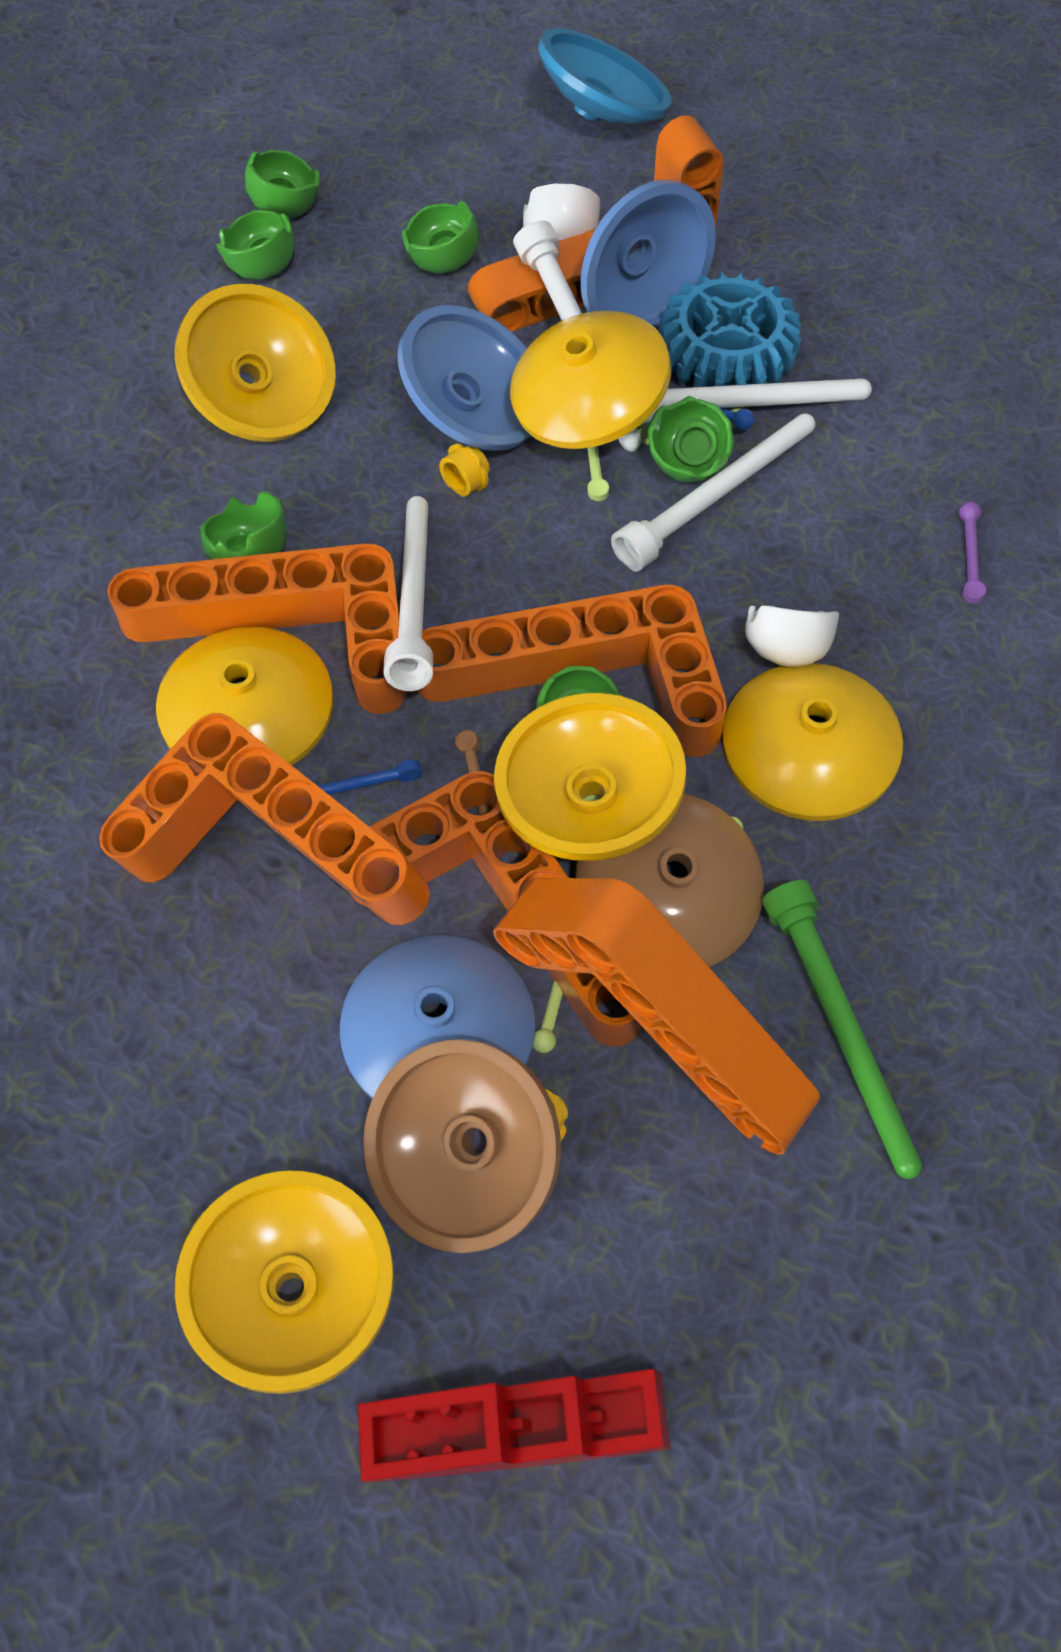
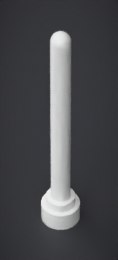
M541 220L523 227L513 239V244L522 263L530 265L532 270L539 272L561 320L582 314L557 262L560 242L551 223ZM637 428L618 438L621 446L629 452L639 449L642 443V438Z
M860 378L667 389L657 409L662 405L669 406L681 401L687 396L716 404L719 408L865 400L870 396L872 386L868 380ZM656 410L642 424L651 423Z
M800 414L652 521L629 522L611 537L612 548L617 558L634 572L642 570L657 559L659 549L662 548L663 540L812 433L815 428L814 418L810 414Z
M421 496L410 498L406 506L398 638L387 647L384 658V677L386 681L394 688L403 691L422 689L430 683L433 676V652L422 639L428 503Z

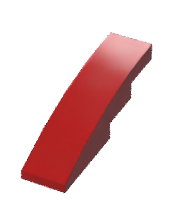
M656 1369L589 1379L569 1376L510 1386L489 1383L358 1404L361 1482L365 1483L544 1466L671 1450L661 1372Z

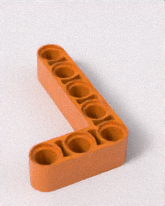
M689 115L679 116L671 120L658 136L654 181H679L700 193L710 206L716 228L724 164L723 155L694 117ZM595 229L559 241V258L557 262L579 308L584 307L581 294L582 264ZM519 255L479 269L468 283L467 291L477 310L495 319L511 332L559 315L539 272L532 270L530 265L523 264Z
M365 543L135 567L121 571L113 577L108 585V598L121 631L127 638L136 642L209 636L222 630L246 626L274 629L345 621L349 666L358 704L364 710L371 713L385 714L400 707L406 699L407 691L394 688L386 681L385 677L371 679L379 675L384 676L385 651L398 638L400 616L393 560L390 553L379 545Z
M659 585L440 625L423 630L422 639L433 652V665L445 664L441 667H433V676L430 683L424 688L417 690L425 699L434 702H446L542 684L551 675L567 666H592L600 672L647 664L662 717L676 733L684 755L702 757L712 753L720 743L727 710L726 697L695 601L691 594L682 587ZM548 643H558L559 645H548ZM493 653H501V654H503V655H500V656H490V654H493ZM675 669H684L689 672H678ZM688 718H700L706 722L696 723L688 720Z
M211 713L196 721L107 818L99 836L100 847L107 856L139 880L154 883L171 874L238 800L383 921L391 925H404L414 921L425 910L430 896L426 880L396 847L239 723L223 713ZM349 845H352V847L347 853L340 856L344 849H346ZM398 878L394 887L382 893L390 881Z
M474 771L465 774L369 826L396 847L422 875L426 882L437 878L472 858L507 911H509L534 879L569 878L553 855L533 847L517 835L509 826L498 804L494 775L485 771ZM478 805H486L493 808L492 811L484 815H473L467 812ZM426 834L440 837V839L430 845L413 843L418 837ZM349 845L346 849H344L340 856L347 853L352 847V845ZM508 852H519L526 856L524 860L515 864L505 863L498 859ZM398 878L390 881L382 893L394 887ZM350 894V895L355 899V901H356L357 903H360V904L364 905V904L361 903L358 899H356L352 894ZM547 969L589 1034L597 1042L606 1046H622L630 1043L639 1035L642 1026L630 1013L621 1018H610L598 1009L603 1002L617 999L594 974Z
M537 878L529 884L494 928L493 934L502 948L515 959L529 967L594 974L739 1132L749 1139L753 1134L762 1139L764 1142L761 1147L766 1151L776 1155H783L821 1099L816 1087L653 903L630 884L613 878Z

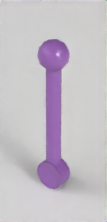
M971 501L965 502L960 507L959 517L965 522L968 582L963 587L962 596L967 602L974 604L984 599L987 589L984 583L979 581L976 521L981 517V508L977 503Z

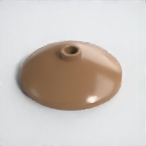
M684 794L677 813L665 829L642 847L609 859L596 861L578 860L576 865L575 878H613L626 882L639 890L653 903L709 968L726 960L746 941L759 918L762 908V898L764 897L763 872L758 854L750 838L741 826L722 809L706 800ZM671 861L682 863L687 869L688 876L684 878L674 877L669 873L667 863Z
M458 1039L435 1042L411 1052L400 1060L384 1077L372 1098L366 1116L363 1139L364 1159L373 1191L382 1208L399 1228L417 1241L432 1248L455 1253H471L501 1245L522 1233L533 1223L542 1212L553 1192L561 1160V1136L554 1106L536 1075L521 1060L500 1047L477 1040ZM476 1129L481 1130L486 1136L487 1145L482 1153L475 1149L472 1142V1136Z

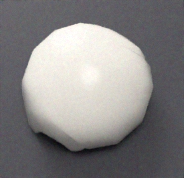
M554 183L536 187L530 193L529 203L524 205L523 227L536 221H548L551 223L559 241L583 234L586 231L597 228L599 224L600 197L589 188L575 184Z
M756 606L749 607L745 625L746 638L761 657L784 667L807 666L822 659L832 646L839 619V613L836 611L814 612L774 606H761L759 610L755 611Z

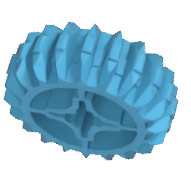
M720 270L717 278L714 280L700 275L695 285L683 283L678 294L670 295L666 310H663V317L660 318L659 333L666 343L671 360V373H677L679 386L694 382V387L779 383L782 376H789L790 370L794 366L795 356L799 354L801 337H799L801 328L800 314L794 312L793 299L782 298L780 286L766 288L762 277L754 281L744 279L742 271L737 278H727ZM695 330V331H696L697 333H699L701 336H700V337H697V336L693 333V331Z

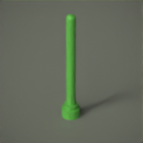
M795 880L780 885L762 898V904L773 926L780 927L783 934L791 935L896 1173L904 1179L916 1178L922 1170L920 1157L814 926L818 920L815 911L819 907L814 892L807 880Z

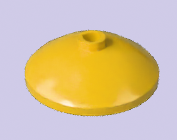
M232 284L212 290L193 304L185 315L177 333L175 364L179 380L186 395L206 419L234 436L260 442L280 441L294 437L313 425L330 402L335 386L336 370L334 355L328 338L316 319L302 305L277 290L254 284ZM240 372L250 374L254 378L255 383L245 382L240 377Z
M592 311L569 317L544 331L520 357L510 382L512 408L521 426L532 437L545 444L559 448L582 449L612 442L640 426L661 403L671 378L669 352L658 330L638 316L619 311Z
M237 627L222 630L199 640L175 659L160 684L156 701V716L162 736L170 749L201 717L211 713H223L239 723L290 765H294L305 757L324 735L333 711V688L328 670L322 659L309 645L299 638L268 627ZM246 678V679H245L243 682H241V683H237V684L231 683L232 681H234V680H236V679Z
M811 663L803 667L778 666L750 680L741 688L730 703L722 733V745L727 765L733 777L746 793L763 806L777 813L809 821L836 820L851 816L871 806L891 786L896 777L903 754V738L900 723L885 697L874 686L858 675L836 666L821 663ZM809 716L821 717L825 719L826 722H815L812 719H810Z
M583 693L562 697L540 706L524 717L511 730L504 740L496 759L494 784L498 804L504 818L515 833L524 841L556 857L569 860L596 861L632 852L654 839L665 829L677 813L685 793L686 762L676 733L655 711L644 704L623 696L605 693ZM589 795H599L602 797L595 801L584 800Z
M278 1171L253 1177L234 1186L217 1198L202 1213L185 1240L175 1276V1301L181 1327L198 1356L214 1372L240 1387L273 1394L295 1393L317 1387L349 1369L363 1356L379 1334L387 1317L393 1294L394 1267L391 1249L384 1229L373 1210L359 1195L342 1183L317 1173L305 1171ZM292 1278L302 1280L304 1282V1291L298 1299L284 1301L280 1298V1288L285 1281Z

